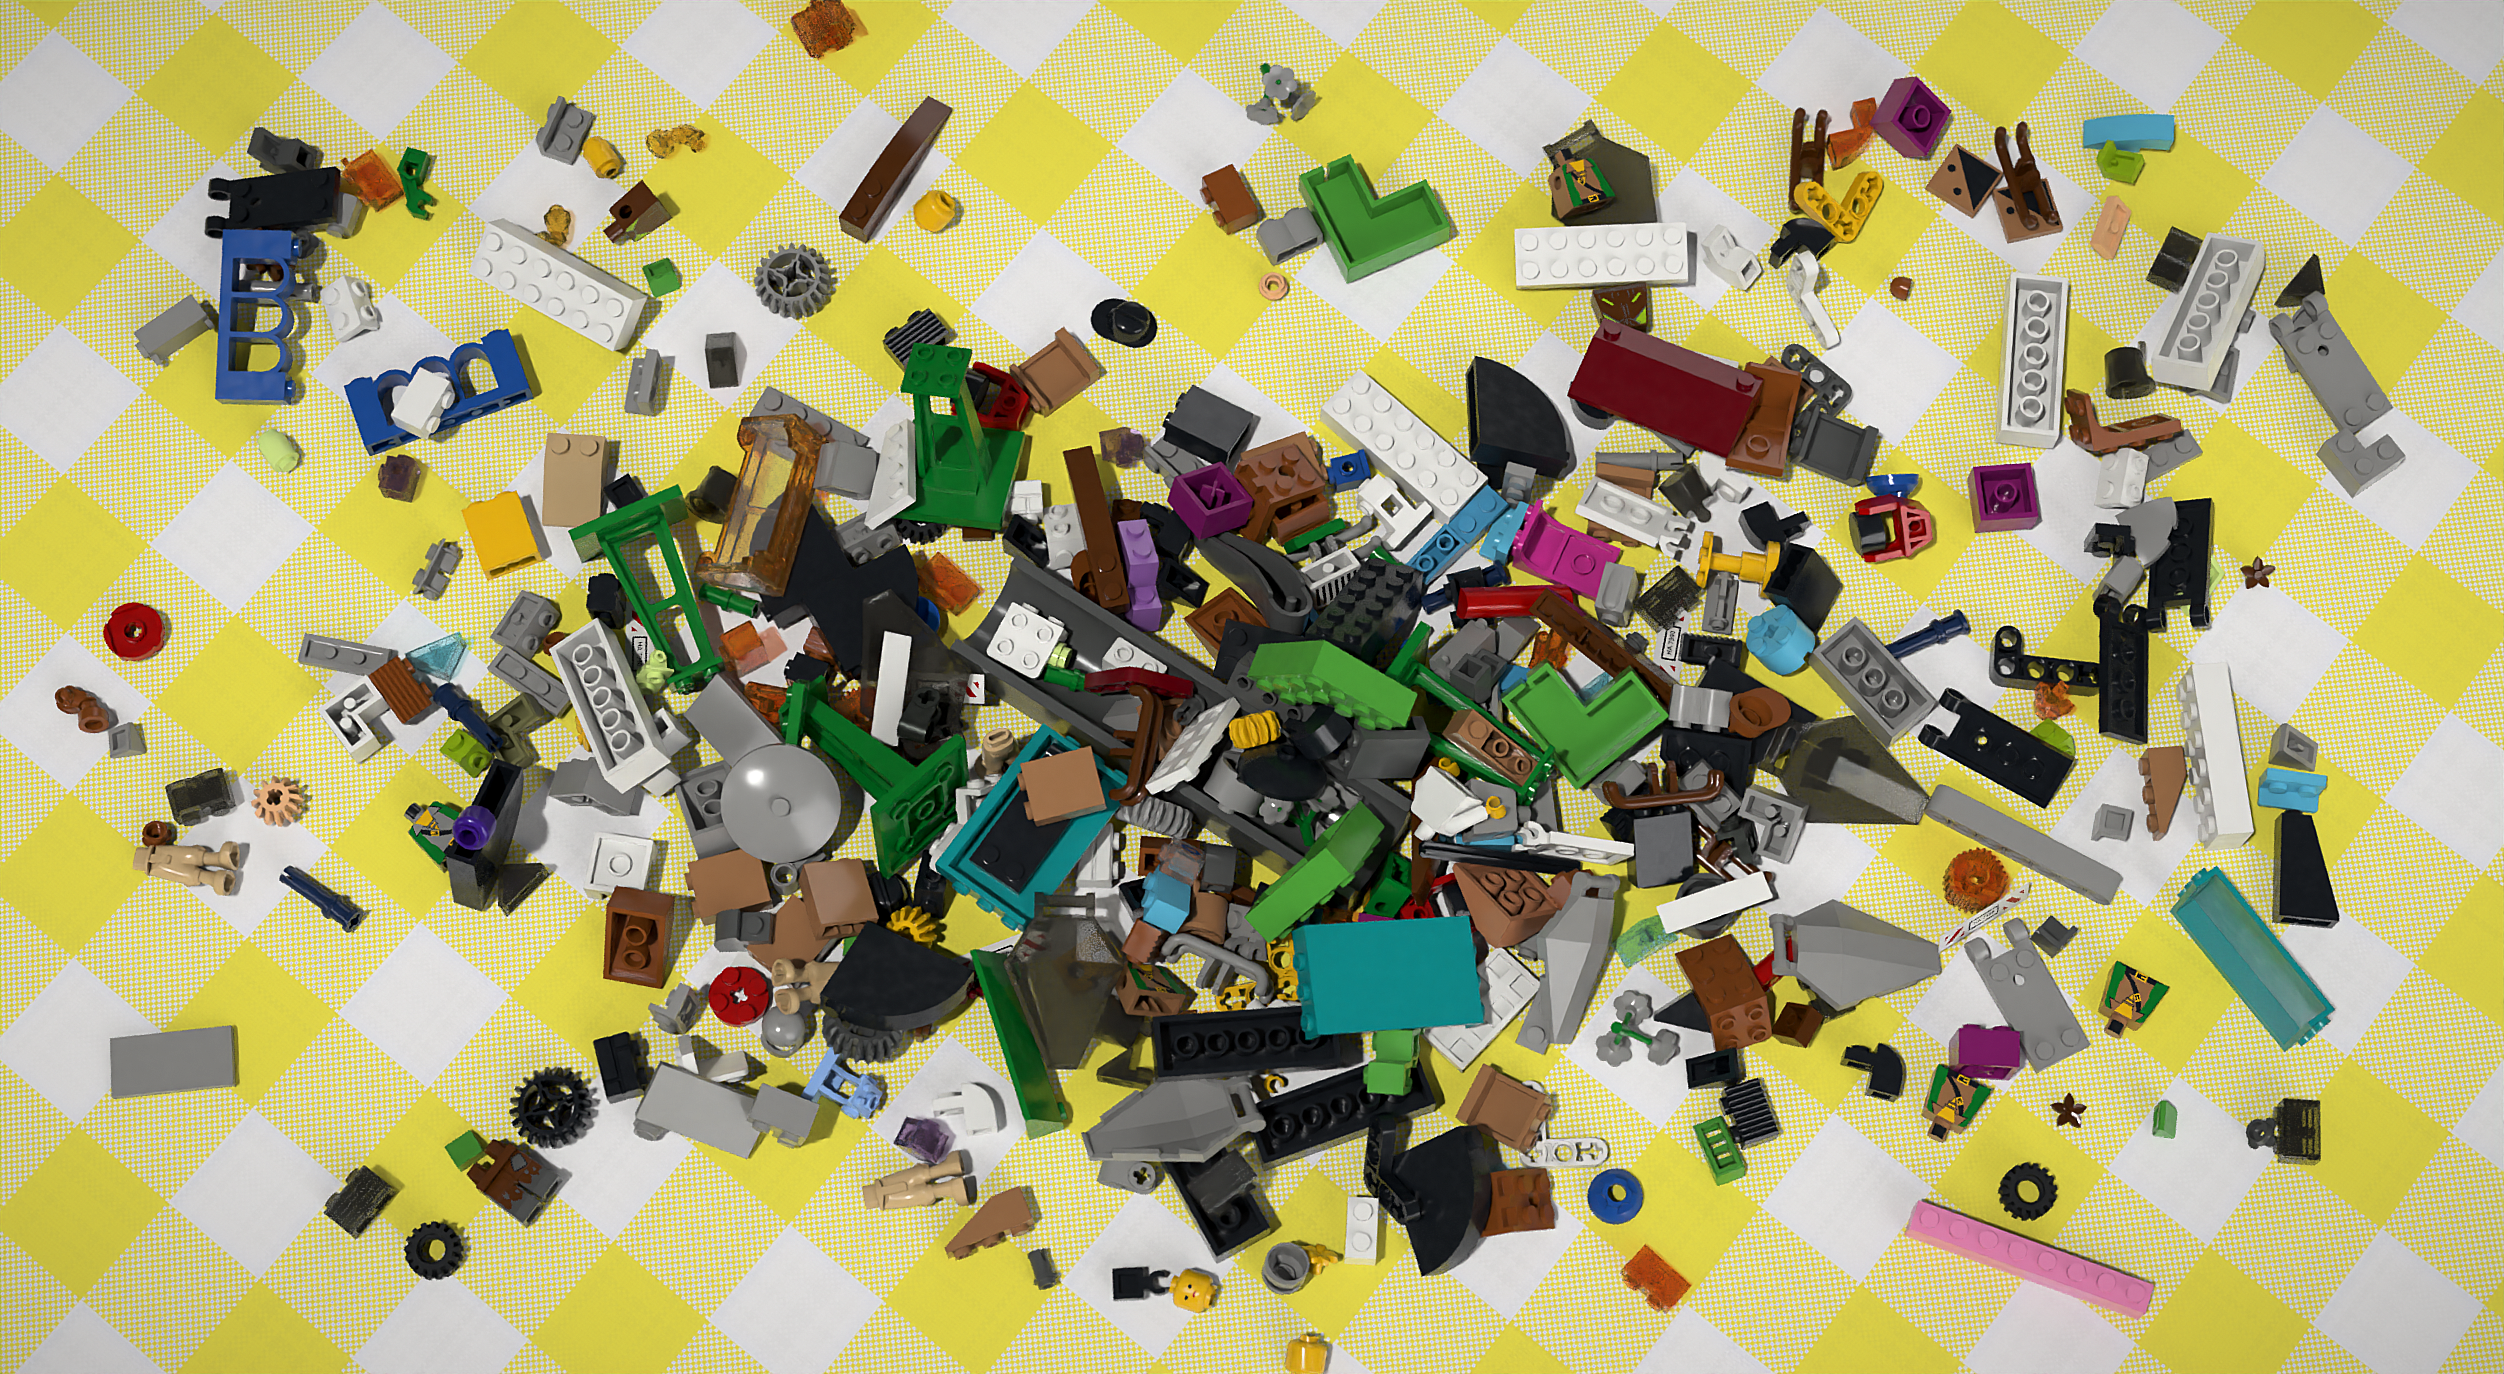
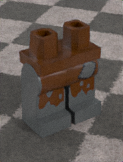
M493 1139L484 1151L486 1155L495 1160L493 1165L487 1170L476 1162L466 1175L476 1185V1189L482 1195L527 1228L543 1208V1205L538 1199L528 1194L519 1186H523L546 1203L561 1184L562 1179L559 1175L547 1169L511 1143L505 1145Z

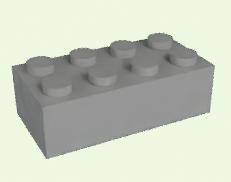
M1856 616L1816 648L1809 658L1808 664L1886 748L1929 714L1936 702Z

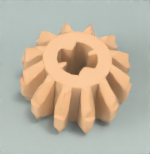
M273 775L271 784L262 780L261 785L264 788L262 790L254 789L253 793L258 798L251 801V805L257 809L255 815L258 819L264 818L265 824L269 826L275 821L278 827L283 826L284 819L286 818L289 822H294L291 814L301 813L302 809L298 804L304 802L303 796L298 794L300 791L297 784L291 785V780L287 777L280 782L279 778ZM276 798H280L281 803L278 805H275L274 802Z

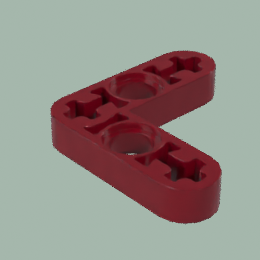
M1120 667L1085 674L1083 690L1090 693L1106 694L1129 690L1131 685L1137 684L1159 695L1176 699L1193 698V681L1139 667Z

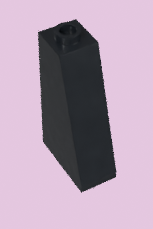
M2286 810L2277 817L2274 828L2272 923L2332 929L2339 922V912L2312 815H2304L2299 810Z

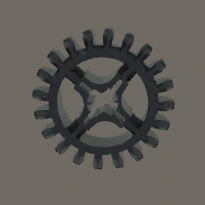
M545 1067L544 1076H541L537 1070H534L533 1076L535 1079L530 1081L529 1078L523 1077L522 1080L526 1087L516 1086L515 1091L520 1097H511L510 1099L513 1105L518 1106L509 1110L511 1116L517 1117L512 1121V1125L514 1128L521 1127L518 1134L521 1138L528 1135L527 1142L530 1145H533L538 1140V1146L544 1149L549 1141L552 1149H556L558 1140H561L565 1146H568L569 1140L567 1137L572 1135L574 1139H578L580 1136L576 1129L586 1130L587 1125L581 1120L590 1119L592 1116L589 1111L583 1110L593 1106L591 1100L585 1099L590 1092L587 1088H582L584 1084L582 1079L574 1080L575 1075L571 1071L564 1076L563 1069L558 1067L554 1075H552L551 1069ZM559 1086L569 1090L571 1093L568 1095H552L547 1087ZM538 1092L539 1102L528 1112L529 1103ZM546 1097L557 1106L554 1107L556 1109L554 1111L556 1119L545 1110L548 1109L546 1107L548 1105ZM574 1104L573 1113L564 1124L562 1120L563 1114ZM536 1120L538 1122L546 1120L550 1121L555 1129L542 1130L530 1123Z

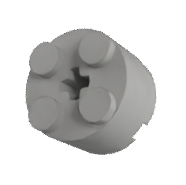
M1225 751L1215 765L1203 790L1219 802V809L1225 813L1234 814L1237 811L1249 817H1256L1260 806L1264 803L1265 796L1249 788L1239 777L1237 765L1242 753Z

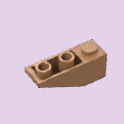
M1474 709L1458 710L1442 733L1463 752L1520 787L1524 785L1538 764L1534 758Z
M2183 746L2147 748L2138 760L2139 774L2144 776L2145 786L2142 789L2143 802L2148 804L2149 814L2146 818L2147 830L2152 832L2153 841H2159L2166 833L2187 774Z
M1020 1185L988 1199L945 1247L948 1259L955 1257L956 1260L966 1258L973 1253L972 1250L980 1246H984L985 1249L1001 1243L1000 1238L1010 1234L1013 1237H1018L1030 1231L1029 1227L1033 1226L1034 1222Z

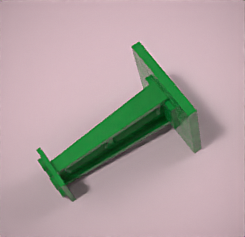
M915 342L913 344L900 391L913 394L916 501L891 518L1001 531L1026 436L1025 432L981 427L965 379L972 356V349ZM930 396L953 398L957 416L934 413L931 410Z
M676 484L570 529L568 532L582 563L605 554L655 649L665 653L667 668L674 669V673L670 678L666 679L671 693L678 692L681 695L695 688L694 684L705 680L706 683H710L717 673L724 672L726 669L722 657L715 658L668 527L689 518L683 494L679 485ZM652 533L656 535L676 589L672 597L655 604H649L645 600L619 549L621 546ZM675 605H680L683 608L700 654L697 662L687 666L679 665L655 619L657 613Z
M1420 621L1384 675L1409 689L1414 685L1420 686L1455 712L1458 710L1474 709L1534 758L1538 764L1524 785L1520 787L1469 756L1455 744H1451L1429 731L1431 740L1425 751L1439 758H1449L1451 764L1457 762L1460 769L1485 782L1512 788L1516 792V805L1530 807L1538 794L1539 782L1545 783L1554 770L1553 765L1556 759L1553 758L1555 747L1550 744L1543 754L1426 668L1431 626ZM1407 720L1405 727H1392L1391 730H1405L1409 721Z
M820 675L813 682H809L803 734H806L876 800L870 807L877 860L879 872L886 879H889L944 832L951 822L954 823L958 820L955 789L966 786L967 781L970 780L965 739L956 733L918 767H915L830 708L825 677ZM786 701L778 710L781 731L784 716L789 715L790 704L786 703ZM782 733V737H783L785 740H786V733Z

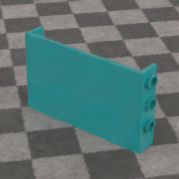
M1044 723L935 863L936 871L953 883L952 888L965 897L968 894L978 900L976 904L988 914L992 911L1002 917L1000 921L1012 931L1019 929L1023 933L1121 806L1119 800H1111L1108 793L1111 789L1122 788L1128 778L1117 769L1112 771L1104 766V760L1093 753L1097 771L1104 775L1101 787L1107 809L1075 817L1018 896L970 863L969 858L1020 790L1017 774L1022 773L1021 763L1041 759L1049 746L1054 742L1067 750V752L1080 749L1081 745L1074 738L1068 735L1064 738Z
M2217 865L2210 871L2203 868L2191 877V881L2177 894L2180 899L2170 910L2171 914L2284 1052L2297 1043L2300 1046L2306 1044L2323 1027L2331 1022L2328 1016L2335 1009Z
M1469 916L1304 925L1292 931L1294 945L1293 967L1297 971L1298 976L1297 997L1301 1001V1027L1305 1032L1306 1040H1312L1321 1035L1459 1025H1465V1028H1473L1484 1023L1485 1008L1481 1002L1479 991L1481 979L1476 970V946L1472 941Z

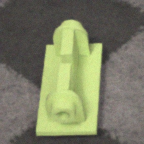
M653 651L649 656V660L642 667L638 668L635 673V680L643 695L656 693L666 682V679L674 673V669L667 668V657L663 651Z

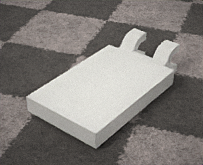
M1596 476L1592 478L1575 510V513L1649 546L1655 548L1659 544L1662 552L1671 558H1674L1678 548L1672 546L1669 542L1677 545L1681 544L1685 533L1677 528L1687 530L1691 521L1684 517L1672 515L1673 509Z
M1532 821L1525 822L1524 827L1518 826L1517 831L1513 833L1523 838V844L1512 845V852L1528 851L1530 854L1609 866L1634 856V844L1553 831L1547 833L1539 823Z

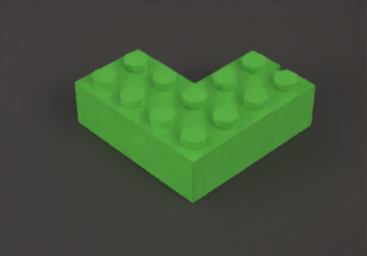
M1351 154L1327 163L1328 181L1324 182L1325 170L1323 166L1299 175V192L1323 233V238L1346 283H1350L1449 240L1450 224L1426 179L1374 200Z
M1325 640L1259 644L1247 674L1249 679L1257 682V688L1280 695L1279 700L1286 704L1294 706L1296 703L1312 705L1313 702L1329 703L1335 707L1334 711L1336 713L1357 719L1358 725L1368 730H1375V728L1391 730L1392 727H1405L1417 697L1416 692Z
M1547 657L1526 673L1527 681H1524L1521 677L1501 693L1503 703L1545 752L1550 744L1555 747L1553 758L1556 761L1554 764L1576 790L1669 717L1668 710L1631 665L1585 702Z
M1361 801L1357 802L1318 836L1299 862L1262 892L1244 918L1268 943L1277 936L1283 939L1294 929L1293 925L1298 920L1301 922L1305 921L1314 912L1313 908L1317 904H1325L1335 894V889L1339 886L1345 887L1356 876L1354 873L1364 865L1363 861L1373 852L1372 848L1380 842L1381 838L1378 835L1385 826Z

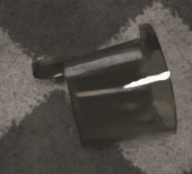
M2138 341L2137 348L2119 347L2107 352L2104 356L2106 395L2109 398L2120 400L2135 399L2147 396L2155 390V381L2147 375L2144 364L2145 341Z
M1691 462L1669 476L1658 489L1684 518L1695 513L1699 522L1707 523L1711 519V513L1704 506L1715 495L1696 464Z
M713 465L709 468V472L697 488L685 496L684 501L686 507L697 517L707 522L725 524L728 522L743 490V485L734 475L721 469L719 466Z
M1110 993L1095 1022L1091 1038L1130 1050L1138 1033L1145 1037H1151L1150 1022L1144 1021L1145 1016L1127 1014L1120 999Z

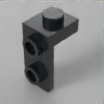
M924 850L914 887L913 908L921 906L923 915L928 912L931 913V918L942 919L948 879L930 869L929 864L932 855L929 854L930 850Z

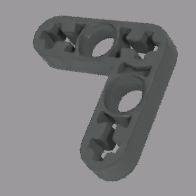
M1790 344L1785 347L1781 356V364L1789 370L1802 373V381L1815 390L1814 394L1817 395L1804 410H1808L1816 404L1825 409L1828 415L1836 417L1850 400L1852 394L1850 385L1803 346ZM1798 354L1800 356L1798 361H1789L1790 355L1795 356ZM1809 362L1810 364L1807 365L1804 372H1801L1802 366L1805 367L1806 363ZM1812 370H1818L1822 372L1824 379L1821 382H1813L1809 378L1808 373ZM1842 390L1844 392L1842 397L1838 396L1831 405L1829 401L1834 391ZM1802 413L1792 422L1789 437L1791 444L1797 430L1801 431L1802 427L1798 424Z

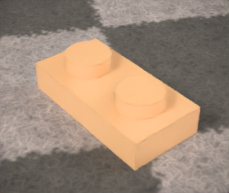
M2107 196L2090 241V245L2104 259H2114L2131 214V210L2117 196Z

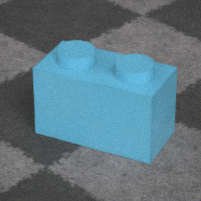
M1159 864L1154 873L1149 872L1143 883V889H1145V895L1141 902V906L1144 907L1143 920L1176 934L1189 914L1191 877Z

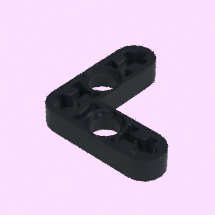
M1389 1112L1374 1114L1370 1117L1363 1171L1365 1186L1375 1198H1379V1203L1400 1225L1416 1223L1420 1218L1419 1204L1416 1198L1391 1172L1396 1138L1395 1120Z

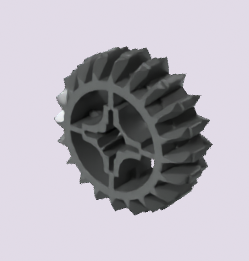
M827 1014L823 1016L822 1033L823 1038L826 1039L827 1047H833L834 1055L842 1053L844 1061L848 1058L854 1059L855 1064L859 1060H864L869 1065L872 1060L880 1063L883 1057L890 1058L893 1052H896L897 1048H899L904 1031H879L863 1028L840 1018H832Z

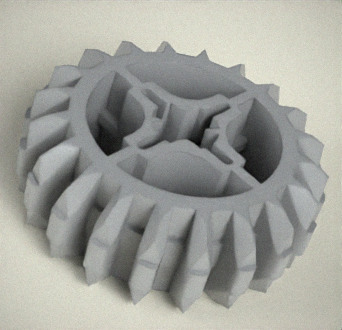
M792 242L789 245V249L784 250L782 245H779L778 253L769 250L768 255L770 259L761 257L762 267H756L755 270L757 277L754 278V284L757 286V296L762 297V305H769V310L772 314L779 310L782 318L787 312H790L793 319L797 315L796 312H801L806 317L808 308L816 312V302L824 304V295L830 293L828 285L832 282L831 276L828 275L830 272L829 266L824 264L823 256H816L817 253L814 248L806 252L804 244L799 249H795ZM802 266L809 268L815 274V280L810 279L809 275L803 274ZM797 275V281L794 280V282L790 283L789 285L788 281H791V279H795ZM771 282L777 283V286L783 289V296L773 291L770 287Z
M1146 796L1142 802L1135 806L1126 807L1121 805L1114 813L1116 819L1177 839H1185L1193 824V814L1190 810L1150 796Z

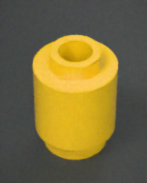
M594 136L583 144V156L598 178H611L618 173L621 161L607 140L602 139L600 136Z

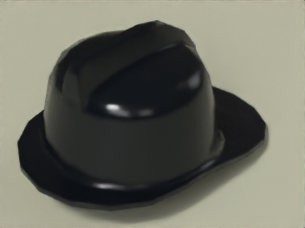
M1116 298L1107 299L1097 304L1092 311L1090 319L1092 328L1099 336L1132 348L1144 347L1151 343L1156 336L1158 328L1155 317L1144 306L1137 302H1128Z
M876 871L867 877L879 917L877 925L887 929L885 926L892 920L891 916L897 910L901 911V908L909 905L913 909L907 884L899 874L895 873L889 879H886L881 872Z

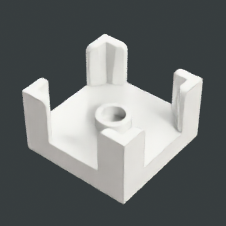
M595 831L583 887L588 898L602 900V894L612 895L616 885L649 891L647 882L651 862L656 863L658 848L654 840Z

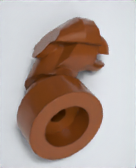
M71 685L56 691L55 700L57 708L66 714L78 713V726L80 730L87 733H99L108 728V712L100 707L95 697Z

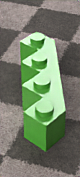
M1425 1028L1377 1031V1033H1373L1372 1050L1376 1051V1059L1368 1062V1066H1365L1363 1073V1082L1367 1084L1368 1093L1404 1095L1410 1092L1412 1086L1410 1068H1416L1420 1053L1419 1034L1424 1035Z

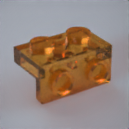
M373 149L368 150L350 163L346 158L340 160L344 167L341 174L350 186L353 184L357 186L359 191L356 193L365 206L370 204L376 213L405 195L403 189Z
M939 551L923 567L919 568L916 566L919 590L924 594L927 592L932 594L936 598L934 601L937 606L945 613L950 611L953 615L957 616L980 594V589Z

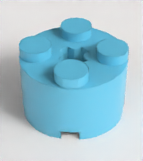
M1778 605L1776 608H1772L1760 616H1754L1748 622L1747 648L1770 672L1773 671L1778 675H1785L1797 670L1805 663L1803 658L1807 652L1812 653L1814 649V633L1786 605Z

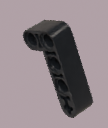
M2010 625L1999 628L1991 641L1989 678L1996 686L2087 697L2095 696L2099 693V663L2022 655L2021 633ZM2006 638L2010 640L2012 646L2006 647L2002 645L2000 639ZM1998 666H2006L2011 671V674H2002ZM2027 669H2035L2040 674V677H2031ZM2056 673H2065L2069 677V681L2059 679Z

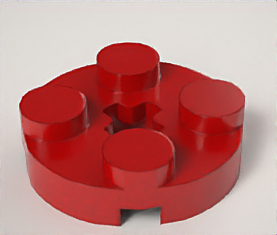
M132 602L119 606L110 614L112 617L109 619L108 624L105 623L103 630L104 640L109 649L122 661H141L162 649L165 627L161 617L154 609L141 603ZM132 626L142 629L136 638L132 636L127 637V634L131 632Z
M741 966L727 967L722 973L717 975L710 986L708 995L710 1007L718 1020L727 1026L735 1028L745 1027L747 1024L760 1020L766 1013L770 1002L768 987L761 975L751 968ZM744 990V995L747 997L746 1001L740 1000L738 1004H734V998L731 996L733 992Z

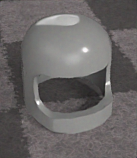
M778 1006L772 1007L762 1020L760 1039L764 1049L778 1058H788L796 1053L806 1038V1027L802 1014L797 1011L795 1014L785 1015L781 1013ZM767 1041L778 1047L795 1046L788 1051H779L772 1048Z
M1289 1242L1273 1246L1267 1253L1262 1268V1278L1266 1287L1273 1293L1280 1295H1290L1298 1291L1305 1281L1310 1266L1309 1258L1305 1251L1298 1245Z

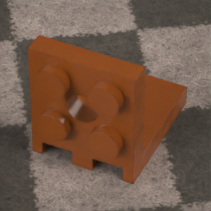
M1294 443L1238 462L1233 476L1254 501L1246 524L1236 529L1243 538L1262 544L1276 508L1323 492L1326 484ZM1279 473H1286V474H1288L1291 478H1289V477H1287V476H1281Z
M1546 1168L1504 1170L1490 1173L1492 1186L1491 1205L1488 1219L1480 1238L1508 1233L1555 1229V1213L1551 1205L1550 1180L1547 1176Z

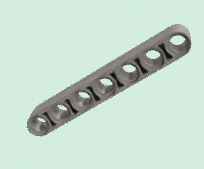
M1939 784L1936 786L1924 810L1925 814L1931 819L2096 903L2110 905L2122 881V876L2113 869L1946 785Z

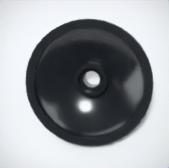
M1268 742L1250 747L1240 755L1237 765L1239 777L1249 788L1263 796L1281 801L1297 802L1312 799L1324 790L1327 780L1326 771L1318 759L1308 760L1297 747L1288 743Z

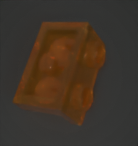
M1644 1245L1620 1272L1624 1276L1622 1281L1635 1292L1637 1290L1641 1291L1647 1297L1645 1301L1652 1309L1657 1312L1662 1310L1665 1314L1671 1310L1691 1287L1690 1283L1647 1245Z

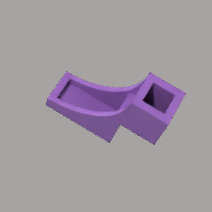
M1142 519L1118 522L1116 530L1120 542L1124 578L1130 600L1129 612L1124 613L1126 622L1140 632L1158 631L1162 605L1155 586L1159 560L1147 521Z

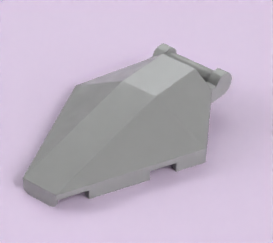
M1577 872L1572 880L1570 895L1562 910H1557L1554 917L1550 918L1536 936L1538 958L1544 959L1545 975L1539 976L1542 1019L1549 1021L1550 1037L1546 1041L1548 1043L1571 1044L1612 943L1615 905L1613 895L1620 886V879L1615 874L1591 876L1587 872ZM1589 888H1599L1598 896L1585 895L1586 890Z
M1833 899L1795 917H1787L1784 914H1773L1769 917V927L1773 929V974L1795 976L1809 985L1812 991L1816 992L1819 997L1837 1011L1857 1005L1860 1000L1872 996L1877 998L1916 985L1919 980L1939 975L1940 973L1937 944ZM1785 930L1791 931L1793 962H1789L1786 959Z
M1238 1076L1228 1080L1200 1079L1155 1083V1077H1153L1154 1083L1141 1093L1135 1090L1100 1116L1101 1122L1087 1132H1082L1081 1135L1090 1161L1205 1162L1241 1133L1261 1131L1266 1126L1263 1115L1258 1113L1250 1091L1252 1085L1248 1076ZM1230 1094H1239L1247 1116L1238 1118Z

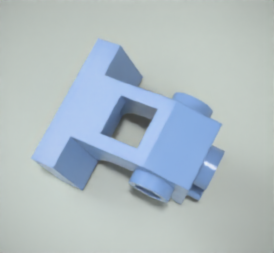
M829 1047L801 1094V1098L817 1103L822 1095L842 1106L841 1111L847 1116L857 1119L859 1115L868 1119L872 1111L877 1108L880 1097L883 1094L876 1087L878 1082L866 1074L862 1073L860 1078L840 1068L839 1065L843 1060V1054L834 1055L833 1047ZM844 1081L857 1087L849 1099L836 1094Z

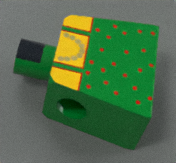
M1391 851L1387 852L1365 889L1364 911L1362 913L1389 918L1395 916L1412 892L1411 862Z

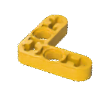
M1875 171L1859 173L1840 205L1818 183L1813 181L1799 183L1794 190V199L1797 205L1812 220L1823 225L1835 236L1834 241L1848 242L1856 237L1882 189V178ZM1855 199L1859 203V211L1857 214L1854 213L1852 208V204ZM1825 204L1829 208V217L1827 219L1822 214Z
M1291 932L1281 939L1282 943L1287 940L1288 946H1277L1271 949L1270 943L1276 944V939L1270 943L1266 941L1265 945L1274 989L1284 987L1285 981L1296 987V990L1291 991L1290 997H1286L1284 993L1275 994L1277 999L1283 1002L1289 1000L1296 1001L1298 999L1297 985L1299 983L1297 971L1293 967L1294 946ZM1279 951H1285L1290 956V963L1285 968H1278L1273 962L1275 954ZM1252 981L1226 986L1221 996H1215L1216 1007L1220 1011L1245 1010L1247 1006L1242 1007L1241 1000L1233 1002L1230 1009H1227L1225 1004H1221L1220 1000L1225 998V993L1230 992L1232 997L1241 996L1239 989L1245 988L1244 997L1247 1004L1251 1002L1249 997L1250 991L1256 986L1257 982ZM1270 1001L1268 1004L1263 1005L1268 1007L1273 1001Z

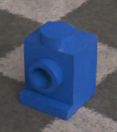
M1364 449L1358 450L1357 453L1331 458L1330 467L1326 468L1328 482L1335 485L1336 493L1357 489L1367 478L1371 480V473ZM1353 468L1350 472H1346L1343 469Z

